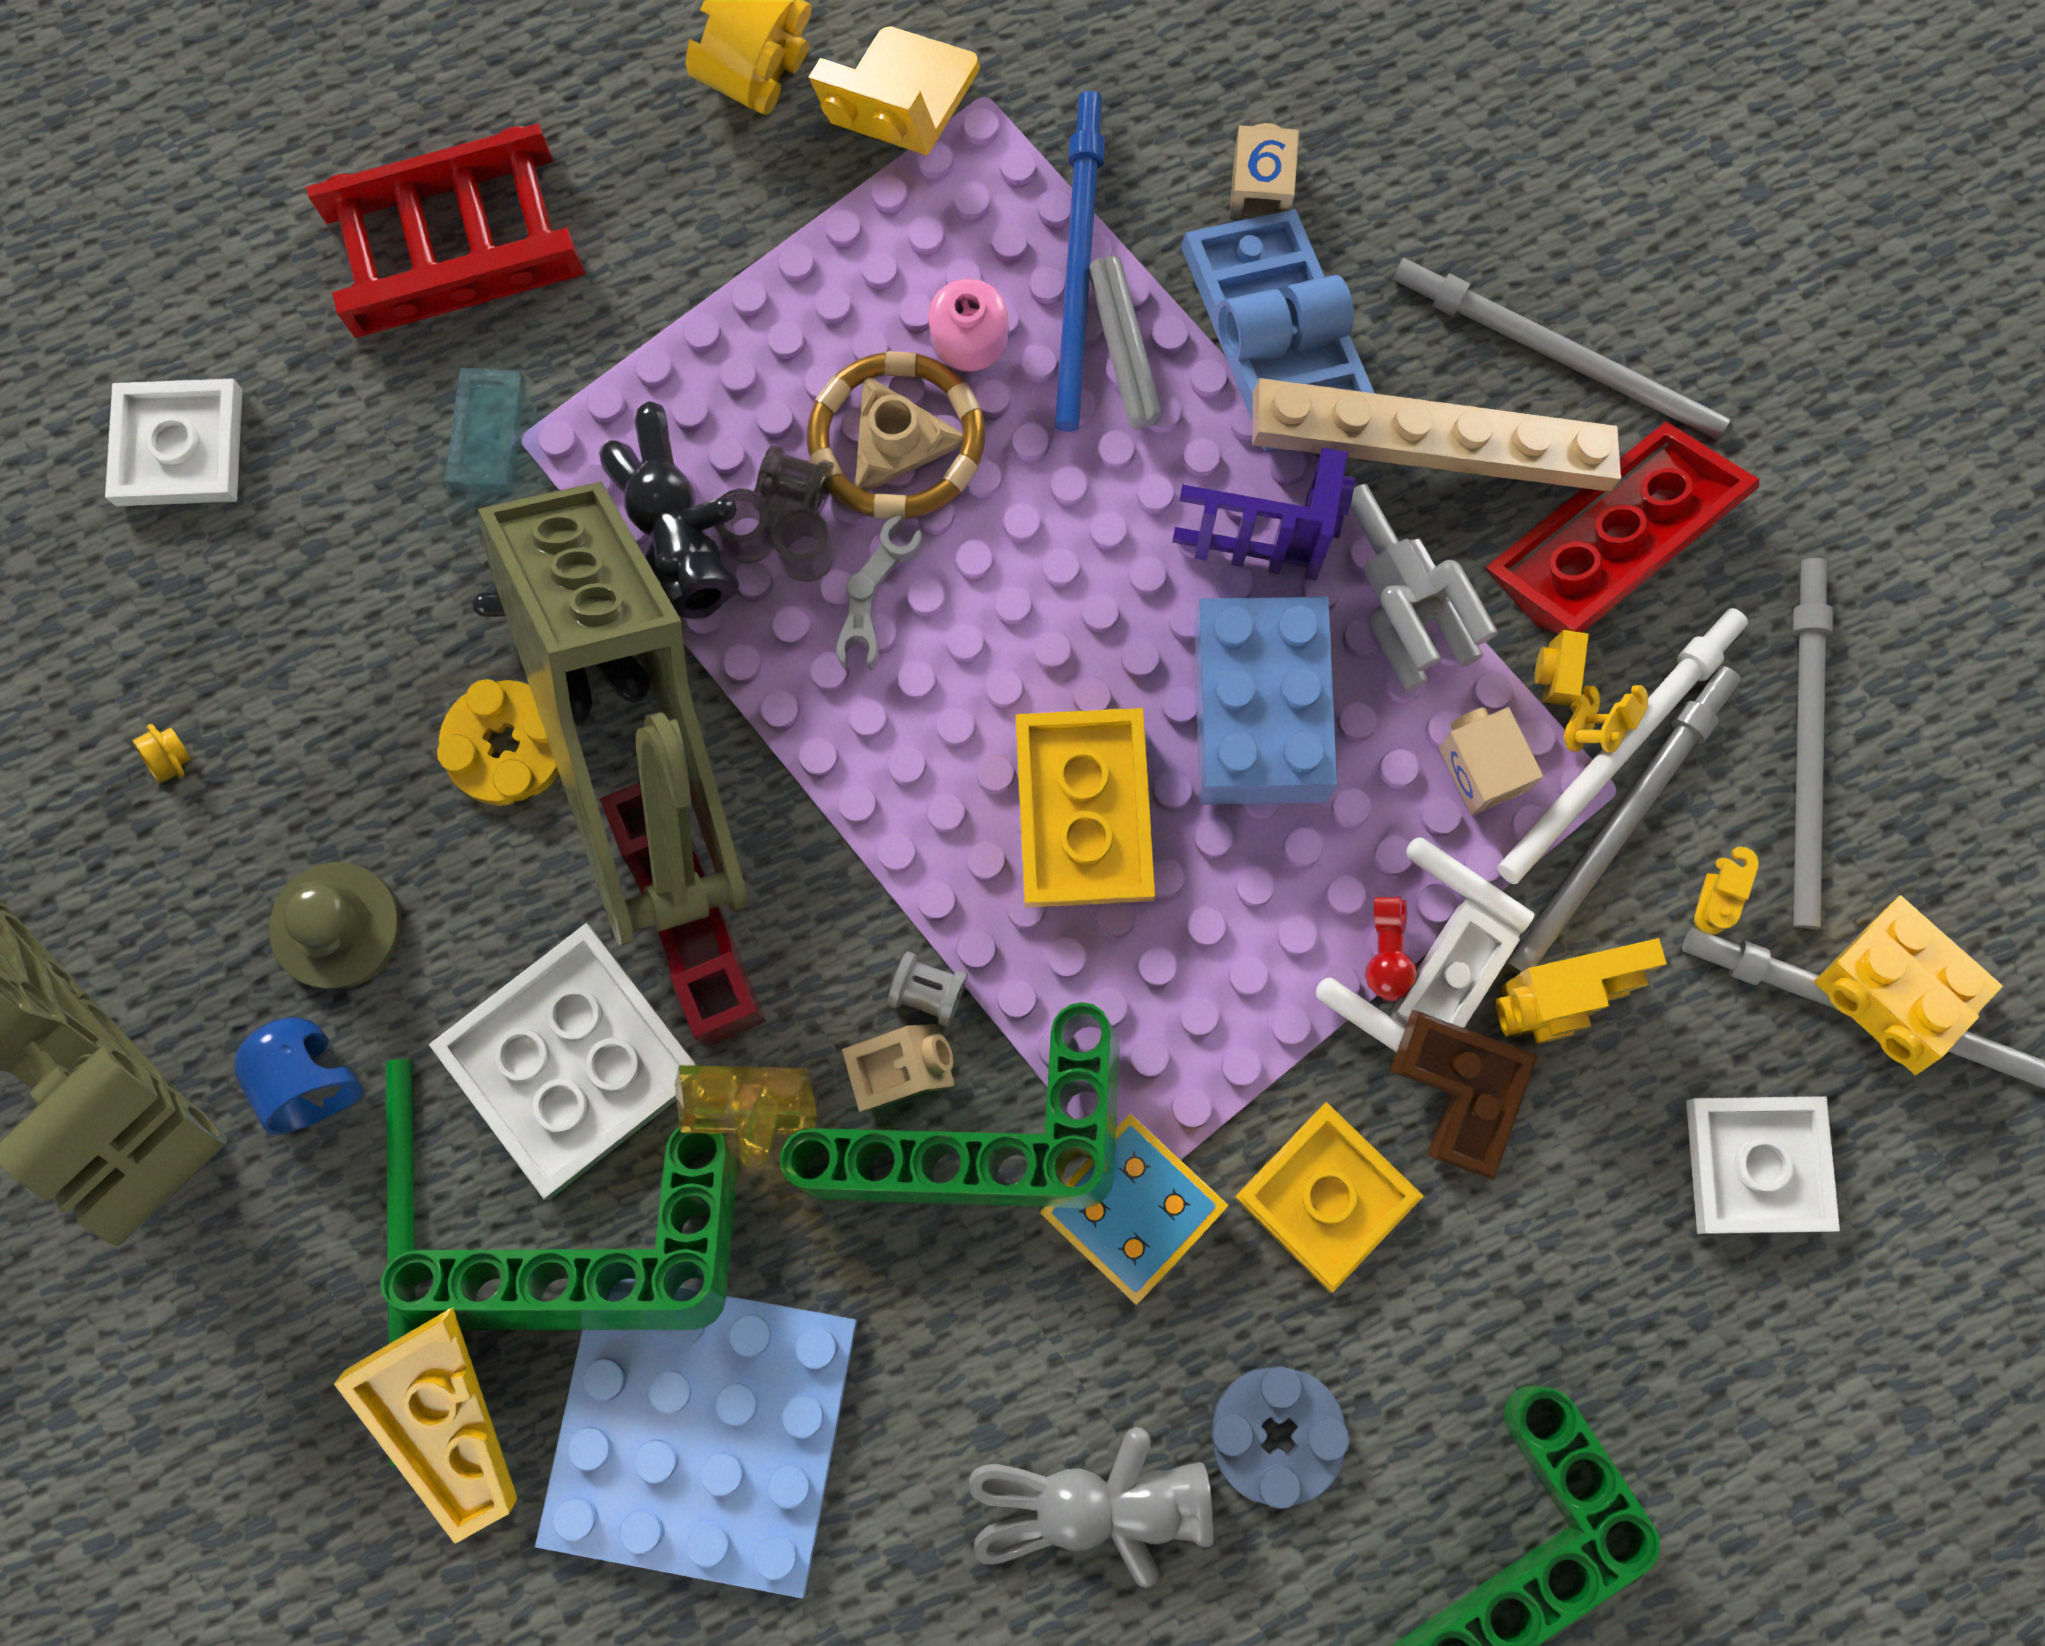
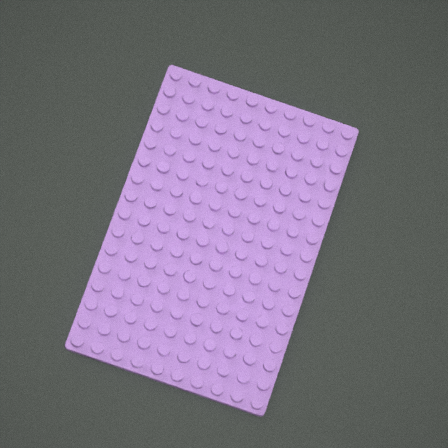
M980 97L950 118L928 156L908 149L523 434L521 441L525 450L559 491L602 481L645 556L652 542V537L641 532L628 518L624 508V493L604 472L599 451L606 441L616 440L629 445L642 465L643 462L635 427L636 411L642 404L648 401L663 406L667 418L674 464L692 483L696 492V505L719 497H728L735 502L737 508L736 516L732 520L705 529V532L717 544L720 552V562L724 568L739 581L738 589L718 610L706 618L690 619L679 616L682 622L684 644L954 974L958 970L968 973L965 988L1045 1086L1048 1087L1050 1035L1053 1020L1060 1010L1070 1004L1079 1002L1094 1004L1104 1012L1119 1039L1120 1055L1116 1128L1131 1113L1173 1154L1182 1160L1348 1021L1317 999L1316 988L1323 979H1335L1367 1002L1372 1001L1377 996L1368 987L1365 979L1368 963L1373 956L1378 954V933L1375 928L1373 909L1374 897H1401V900L1407 901L1404 954L1409 956L1414 964L1427 955L1457 906L1463 903L1465 897L1408 859L1406 850L1412 840L1419 837L1426 839L1503 891L1511 883L1498 873L1497 866L1590 764L1592 758L1583 749L1579 752H1571L1567 749L1563 738L1565 729L1486 642L1479 645L1484 655L1476 662L1461 667L1435 620L1424 625V628L1438 651L1441 660L1432 667L1423 670L1428 678L1424 685L1413 691L1405 692L1369 625L1370 615L1382 605L1364 572V566L1369 560L1376 557L1377 554L1351 507L1348 515H1344L1339 538H1333L1316 581L1304 579L1306 567L1283 563L1280 574L1267 572L1269 560L1246 556L1243 567L1231 565L1232 553L1209 549L1207 560H1200L1194 558L1196 547L1172 543L1175 527L1200 531L1204 511L1203 505L1179 501L1182 484L1304 506L1318 457L1314 453L1286 449H1274L1264 452L1262 446L1252 445V420L1225 355L1095 213L1091 262L1097 258H1105L1111 255L1118 257L1122 262L1158 396L1161 418L1157 424L1141 429H1134L1128 424L1091 280H1089L1079 429L1073 432H1064L1055 428L1072 187L993 100L987 97ZM965 278L981 280L993 286L1005 301L1009 321L1007 347L999 360L986 369L967 372L958 371L950 367L968 383L982 409L985 424V444L978 470L962 493L945 506L923 516L902 520L903 527L892 537L890 542L895 546H906L911 542L915 533L920 530L922 549L919 555L912 561L898 563L877 588L875 598L872 600L871 620L879 649L877 665L873 670H869L867 664L869 647L858 643L852 645L847 651L848 665L847 670H845L839 662L836 645L849 612L847 582L852 575L860 572L882 545L880 539L881 529L889 519H875L852 510L838 501L821 484L809 460L807 447V427L810 413L815 403L814 400L832 376L847 365L869 355L886 351L917 352V354L931 357L943 363L934 352L930 339L928 325L930 304L937 292L950 282ZM883 375L873 378L963 434L962 422L947 394L935 384L919 377ZM863 383L851 391L833 416L829 431L830 448L845 477L853 484H855ZM961 448L868 492L907 496L922 492L934 486L942 479L958 454H960ZM1218 508L1213 534L1236 538L1242 513ZM1257 515L1251 541L1273 544L1280 519ZM1329 597L1337 786L1327 803L1199 805L1194 620L1199 599ZM1509 707L1544 777L1529 792L1471 816L1438 748L1448 734L1453 731L1450 724L1457 718L1479 708H1485L1488 715H1491ZM1143 708L1155 886L1154 901L1025 908L1015 714ZM1611 779L1541 858L1613 799L1616 794V787ZM1094 1027L1082 1028L1073 1036L1070 1045L1071 1050L1082 1053L1095 1048L1100 1041L1101 1030ZM1089 1091L1076 1094L1068 1103V1114L1073 1119H1083L1091 1115L1097 1107L1098 1095Z

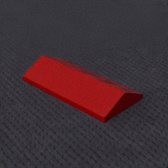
M1665 421L1620 458L1621 478L1666 442L1669 444L1514 571L1511 572L1509 569L1605 491L1582 488L1485 567L1486 571L1537 627L1555 633H1561L1563 630L1582 633L1759 488V478Z

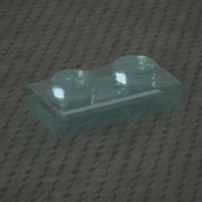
M460 368L445 482L451 490L512 494L526 380L521 371Z

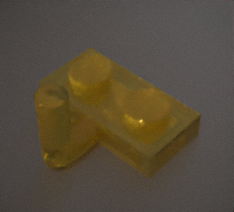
M678 1066L675 1091L681 1132L737 1133L741 1159L750 1168L761 1167L767 1161L774 1134H795L800 1130L815 1127L817 1111L808 1068Z

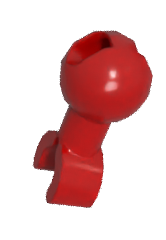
M1374 897L1373 909L1375 928L1378 933V954L1373 956L1368 963L1365 979L1368 987L1377 996L1382 997L1385 1001L1392 1002L1405 997L1417 979L1415 964L1409 956L1404 954L1407 901L1401 900V897Z

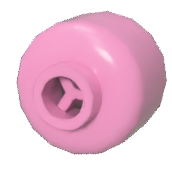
M965 278L950 282L937 292L930 304L928 325L933 350L943 363L958 371L974 372L986 369L999 360L1007 347L1009 321L1005 301L998 291L981 280Z

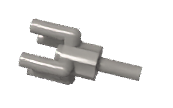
M1362 484L1355 487L1350 507L1377 554L1376 557L1369 560L1364 566V572L1382 605L1370 615L1369 625L1405 692L1413 691L1424 685L1428 678L1423 670L1432 667L1441 660L1438 651L1424 628V625L1433 620L1437 622L1461 667L1468 666L1479 660L1484 655L1479 645L1494 638L1498 631L1461 565L1454 560H1446L1435 567L1420 538L1415 540H1408L1407 538L1398 541L1368 485Z

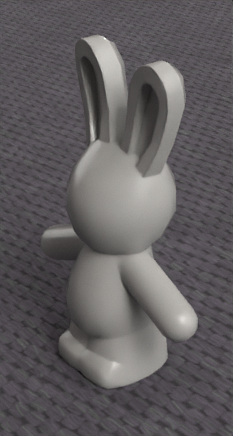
M1134 1427L1128 1430L1123 1438L1107 1483L1095 1473L1083 1469H1067L1044 1477L1026 1470L999 1464L983 1465L975 1469L969 1478L970 1493L973 1498L988 1506L1037 1510V1512L987 1526L975 1539V1557L983 1564L993 1565L1018 1558L1050 1545L1072 1551L1088 1550L1103 1543L1111 1536L1133 1580L1140 1587H1152L1157 1583L1159 1570L1145 1542L1161 1544L1177 1539L1193 1541L1201 1547H1211L1213 1545L1211 1492L1205 1464L1198 1462L1166 1471L1151 1470L1141 1473L1150 1448L1151 1438L1143 1428Z

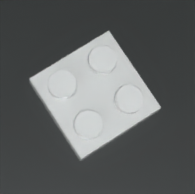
M234 379L112 383L105 498L115 506L237 502L243 390Z
M1827 1097L1694 1098L1686 1101L1697 1234L1840 1231Z

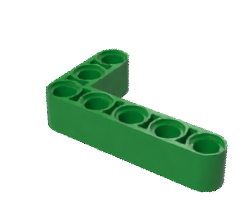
M1079 1002L1070 1004L1060 1010L1053 1020L1050 1035L1045 1134L810 1128L796 1132L785 1142L779 1157L780 1169L785 1179L808 1195L822 1200L1060 1208L1093 1207L1107 1197L1114 1180L1120 1055L1118 1036L1104 1012L1094 1004ZM1086 1027H1094L1101 1030V1038L1095 1048L1082 1053L1071 1050V1041L1076 1032ZM1085 1091L1094 1092L1098 1095L1097 1107L1091 1115L1083 1119H1073L1067 1116L1068 1103L1073 1096ZM828 1150L830 1160L827 1169L819 1177L808 1179L806 1176L808 1160L818 1151ZM884 1152H893L895 1162L890 1174L882 1180L871 1181L869 1168L874 1158ZM946 1154H959L961 1164L956 1176L948 1182L935 1183L933 1170L937 1161ZM1011 1156H1025L1027 1159V1169L1022 1179L1012 1185L999 1184L998 1171L1003 1161ZM1080 1157L1094 1160L1095 1169L1089 1182L1080 1187L1065 1186L1063 1175L1065 1168L1071 1161Z
M703 1120L686 1122L675 1129L669 1137L666 1146L655 1249L412 1250L403 1252L393 1258L386 1266L381 1277V1293L385 1301L416 1328L452 1307L461 1330H695L705 1328L717 1320L723 1312L726 1302L738 1175L737 1161L717 1126ZM701 1152H716L715 1158L704 1168H689L692 1159ZM702 1213L710 1215L709 1222L699 1232L689 1235L682 1233L684 1224L694 1215ZM694 1278L704 1279L703 1287L697 1296L688 1301H675L676 1292L684 1282ZM433 1279L430 1291L418 1301L411 1302L410 1298L413 1290L418 1284L425 1280ZM500 1279L498 1290L492 1297L485 1301L476 1302L478 1291L485 1283L490 1280ZM559 1279H568L566 1289L561 1296L552 1301H542L544 1291L549 1284ZM624 1279H636L634 1289L629 1296L615 1302L608 1300L610 1291L615 1284Z
M1527 1385L1516 1389L1509 1396L1504 1407V1422L1512 1439L1569 1526L1391 1646H1437L1442 1640L1447 1638H1459L1463 1646H1538L1645 1574L1656 1563L1660 1552V1538L1655 1526L1575 1404L1565 1393L1554 1388ZM1543 1398L1550 1404L1553 1410L1554 1421L1551 1429L1546 1434L1535 1437L1529 1431L1526 1424V1413L1534 1401ZM1584 1459L1590 1465L1593 1481L1590 1489L1585 1494L1573 1497L1566 1485V1474L1568 1468L1574 1462ZM1625 1521L1632 1532V1543L1624 1555L1615 1558L1608 1552L1606 1536L1614 1524ZM1571 1560L1576 1569V1581L1573 1588L1563 1595H1553L1549 1587L1551 1569L1560 1561ZM1507 1598L1515 1599L1520 1608V1618L1517 1625L1507 1633H1494L1491 1626L1493 1608L1502 1600Z

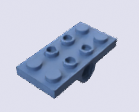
M1296 209L1185 233L1181 249L1251 420L1253 419V390L1259 378L1374 393L1349 335L1354 321L1353 302L1349 288L1339 275L1324 276ZM1263 447L1264 452L1270 451V450H1274V449H1278V448Z

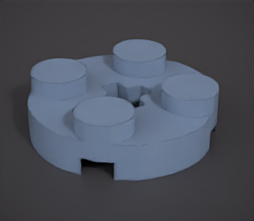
M1282 1366L1254 1369L1234 1380L1224 1390L1215 1406L1210 1432L1214 1459L1225 1479L1246 1498L1279 1509L1306 1503L1323 1493L1339 1474L1344 1454L1348 1450L1349 1435L1345 1427L1343 1412L1329 1389L1306 1372ZM1270 1417L1279 1424L1290 1418L1296 1427L1290 1435L1295 1446L1287 1454L1281 1449L1276 1448L1269 1455L1261 1445L1267 1438V1434L1261 1426Z

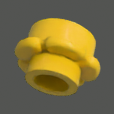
M147 725L148 732L132 740L140 757L159 784L176 775L179 779H182L184 777V770L181 765L191 760L182 742L171 727L160 733L154 725Z

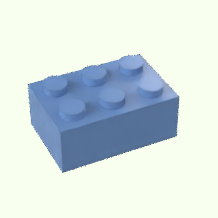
M1329 597L1199 599L1194 620L1199 805L1327 803L1337 786Z

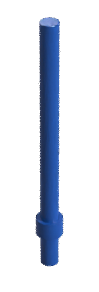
M1085 91L1079 95L1076 132L1070 136L1068 162L1073 167V182L1055 428L1064 432L1078 430L1080 423L1097 169L1104 164L1105 138L1100 134L1102 96L1094 91Z

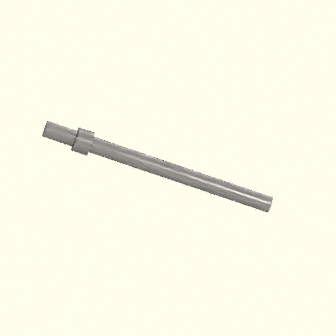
M1403 257L1392 280L1434 300L1432 307L1452 317L1458 312L1717 441L1721 438L1730 422L1729 418L1468 290L1471 285L1470 283L1450 273L1447 278H1444Z
M1808 558L1801 561L1800 605L1793 609V635L1799 636L1793 928L1815 930L1821 928L1826 637L1833 633V607L1826 605L1827 560L1822 558Z
M1720 666L1696 700L1687 701L1671 722L1672 727L1675 728L1506 962V967L1516 974H1520L1527 968L1537 966L1696 743H1705L1719 723V719L1716 716L1741 681L1738 673L1726 666Z
M1693 927L1688 931L1684 939L1683 952L1730 969L1728 974L1731 977L1752 985H1757L1762 981L1838 1010L1831 1003L1828 995L1813 982L1819 975L1772 958L1771 952L1767 948L1745 940L1735 944ZM1968 1031L1948 1051L2045 1088V1060Z

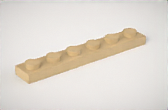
M1259 378L1253 390L1252 445L1317 454L1321 453L1323 447L1348 452L1347 458L1609 492L1612 491L1621 479L1617 426L1263 378Z

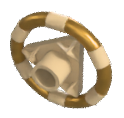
M886 351L866 356L847 365L832 376L814 400L815 403L812 407L807 427L809 460L823 487L838 501L856 512L874 517L875 519H890L901 516V520L929 514L945 506L961 494L978 470L985 444V424L982 409L968 383L954 370L936 359L917 354V352ZM883 375L919 377L935 384L947 394L962 422L963 434L873 378ZM863 383L855 484H853L845 477L830 448L829 431L833 416L851 391ZM961 448L960 454H958L942 479L934 486L922 492L909 496L873 494L868 492Z

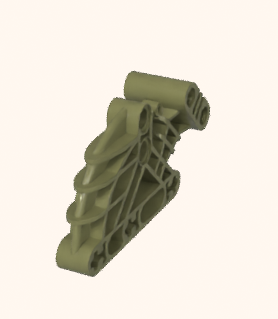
M0 900V1071L10 1072L31 1087L30 1095L38 1103L24 1119L0 1140V1166L13 1179L46 1202L55 1196L58 1210L65 1215L73 1208L77 1223L109 1244L119 1246L227 1144V1138L204 1112L177 1091Z

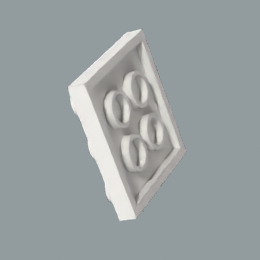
M587 923L429 1044L545 1200H551L706 1077V1074L594 929Z

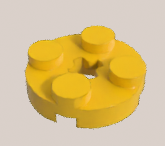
M489 679L479 680L469 687L467 693L461 696L446 714L439 734L438 760L442 767L446 769L453 783L475 800L498 806L515 804L514 802L525 800L532 795L536 796L546 790L558 777L559 772L528 684L512 680L497 682ZM506 727L514 728L512 737L519 743L515 752L505 750L499 758L492 757L494 747L488 742L490 736L494 732L501 734Z

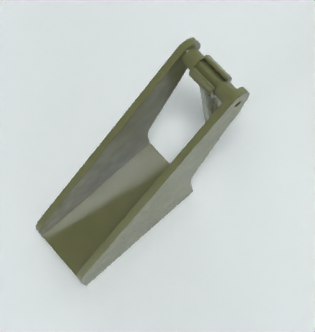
M602 481L478 508L489 567L616 941L622 946L634 941V931L656 925L657 932L706 918L709 916V909L728 904L733 912L745 909L747 907V894L689 690L681 619ZM639 654L659 713L647 715L644 721L645 727L638 728L635 734L653 884L644 886L643 895L625 899L576 732L565 672ZM691 804L716 872L701 878L694 872L687 808Z

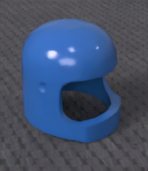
M289 1017L269 1022L252 1032L239 1046L234 1060L235 1076L262 1127L268 1134L280 1135L310 1127L354 1105L362 1097L364 1089L351 1068L344 1066L327 1069L316 1065L310 1058L309 1054L314 1055L315 1058L321 1055L329 1043V1039L322 1029L311 1020ZM341 1086V1089L334 1096L323 1098L324 1109L301 1096L324 1087Z

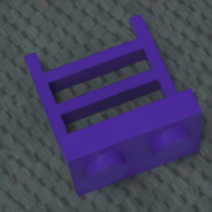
M1322 447L1304 506L1182 484L1179 501L1203 505L1204 511L1200 531L1175 527L1172 543L1196 547L1194 558L1200 560H1207L1209 549L1232 553L1231 565L1243 567L1246 556L1269 560L1267 572L1280 574L1283 563L1306 567L1304 579L1316 581L1332 539H1338L1340 536L1344 515H1348L1352 501L1355 477L1344 476L1348 452ZM1218 508L1242 513L1236 538L1213 534ZM1257 515L1280 519L1273 544L1251 541Z

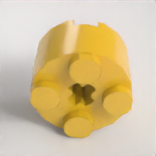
M704 0L700 11L708 14L709 18L701 43L699 44L689 39L685 63L688 75L763 115L770 114L780 95L781 84L777 81L783 71L787 70L795 74L808 53L809 41L803 39L801 35L810 18L812 4L804 0Z

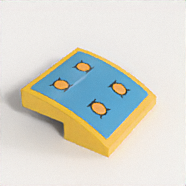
M1129 1113L1116 1128L1114 1180L1107 1197L1093 1207H1044L1040 1214L1137 1305L1229 1205ZM1088 1158L1066 1182L1065 1186L1074 1188L1089 1182L1095 1169L1094 1160Z

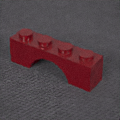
M638 782L599 800L622 858L643 895L644 886L653 884L641 784ZM691 836L694 872L701 878L707 876V873ZM720 906L709 909V916L658 932L669 963L671 981L696 1040L709 1047L767 1022Z

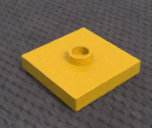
M1325 1102L1234 1196V1199L1329 1293H1333L1424 1196L1336 1110Z

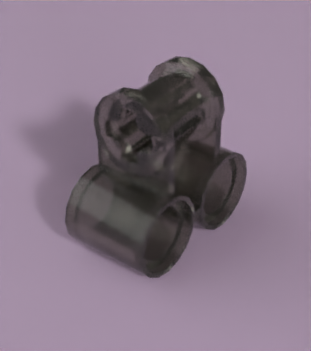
M770 445L762 460L754 491L738 488L730 490L721 496L730 498L735 502L737 508L736 516L732 520L714 526L727 554L738 562L751 564L763 560L774 548L782 569L789 577L797 581L810 582L818 580L827 574L833 565L834 550L826 522L820 513L830 493L828 487L834 470L833 462L823 459L816 464L785 454L783 446ZM753 518L759 521L757 527L748 534L737 535L731 533L734 524L741 519ZM808 536L819 540L815 548L807 553L797 554L789 551L792 542L800 537Z

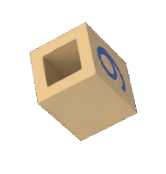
M1262 123L1255 126L1239 125L1234 152L1229 218L1250 219L1291 210L1295 195L1299 130L1282 129L1270 123Z
M1509 707L1491 715H1488L1485 708H1479L1457 718L1450 724L1453 731L1448 734L1438 748L1471 816L1529 792L1544 777Z

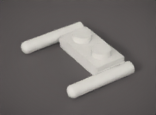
M1421 837L1415 838L1409 843L1406 850L1408 859L1464 896L1465 900L1457 906L1416 971L1417 979L1413 987L1405 997L1397 1000L1390 1016L1333 978L1323 979L1316 988V997L1319 1001L1396 1053L1412 1010L1420 1011L1464 1028L1520 941L1518 937L1527 929L1534 918V912Z

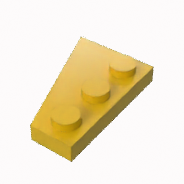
M453 1307L343 1371L334 1385L455 1544L511 1512L518 1498Z

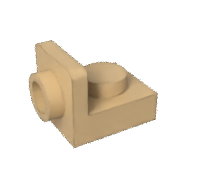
M936 1024L905 1026L842 1049L859 1112L873 1111L925 1092L944 1090L954 1086L951 1073L953 1067L952 1050L945 1037L940 1034L939 1027Z

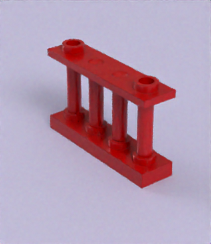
M539 123L526 127H509L497 135L358 173L337 174L331 176L325 182L306 187L308 198L325 223L330 224L337 221L340 223L354 284L349 288L332 292L338 316L354 338L585 275L580 254L568 227L554 231L550 224L535 167L553 163L554 160ZM512 174L529 235L526 239L496 247L492 239L478 183ZM455 190L471 251L468 255L437 263L420 199ZM397 205L413 267L407 272L379 279L363 214Z

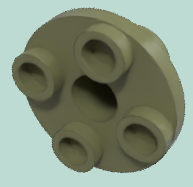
M330 862L316 865L293 878L284 887L275 901L269 921L271 948L281 967L296 980L323 990L352 988L383 972L397 947L401 932L400 909L387 883L369 870L345 862Z

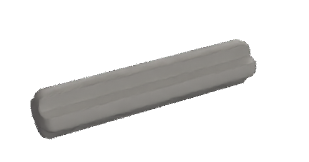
M1112 255L1105 258H1097L1091 262L1089 267L1090 280L1128 424L1134 429L1150 427L1160 422L1161 408L1122 262L1118 257Z

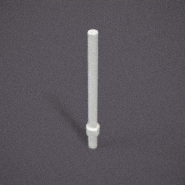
M1734 608L1728 609L1703 637H1694L1677 656V667L1648 698L1647 711L1638 728L1627 731L1616 752L1607 753L1602 749L1497 866L1498 873L1506 881L1517 884L1696 682L1708 680L1724 661L1723 652L1748 625V620L1742 612Z

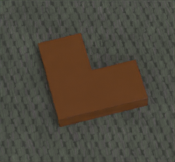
M1412 1010L1390 1072L1449 1093L1427 1155L1495 1180L1538 1056L1420 1011Z

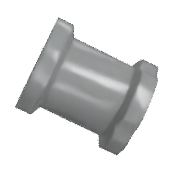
M907 951L899 964L892 982L887 1005L898 1009L903 1004L938 1017L939 1025L949 1028L961 1000L968 973L958 970L953 975L918 962L917 955Z

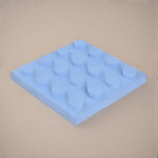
M624 1279L615 1284L610 1291L608 1300L615 1302L629 1296L634 1289L636 1279ZM679 1287L676 1292L675 1301L691 1300L698 1295L700 1290ZM727 1295L723 1312L715 1322L705 1328L695 1330H582L535 1547L803 1599L808 1584L858 1319Z

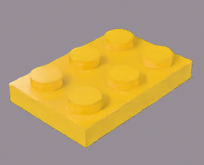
M1143 708L1015 714L1025 908L1154 901L1155 886Z

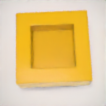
M1563 630L1549 642L1548 647H1541L1536 662L1535 683L1544 685V703L1568 706L1581 696L1589 634Z

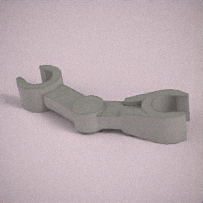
M901 516L890 518L884 523L880 534L882 545L860 572L848 579L849 612L836 645L839 662L845 670H847L848 665L847 651L852 645L858 643L869 647L867 654L869 670H873L877 665L879 649L871 620L872 600L875 598L877 588L898 563L912 561L919 555L922 549L920 530L915 533L911 542L906 546L899 547L890 542L892 537L903 527Z

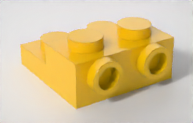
M1901 895L1891 902L1813 981L1828 995L1831 1003L1839 1011L1851 1016L1880 1043L1882 1049L1890 1058L1903 1064L1915 1076L1941 1059L1980 1017L1978 1013L2003 987Z
M1652 939L1527 968L1500 987L1503 997L1496 999L1495 1008L1503 1034L1506 1037L1512 1035L1516 1037L1533 1033L1535 1043L1540 1044L1569 1037L1575 1034L1574 1031L1591 1027L1590 1015L1608 1007V1001L1628 996L1630 991L1648 986L1649 983L1646 975L1667 964L1660 939Z

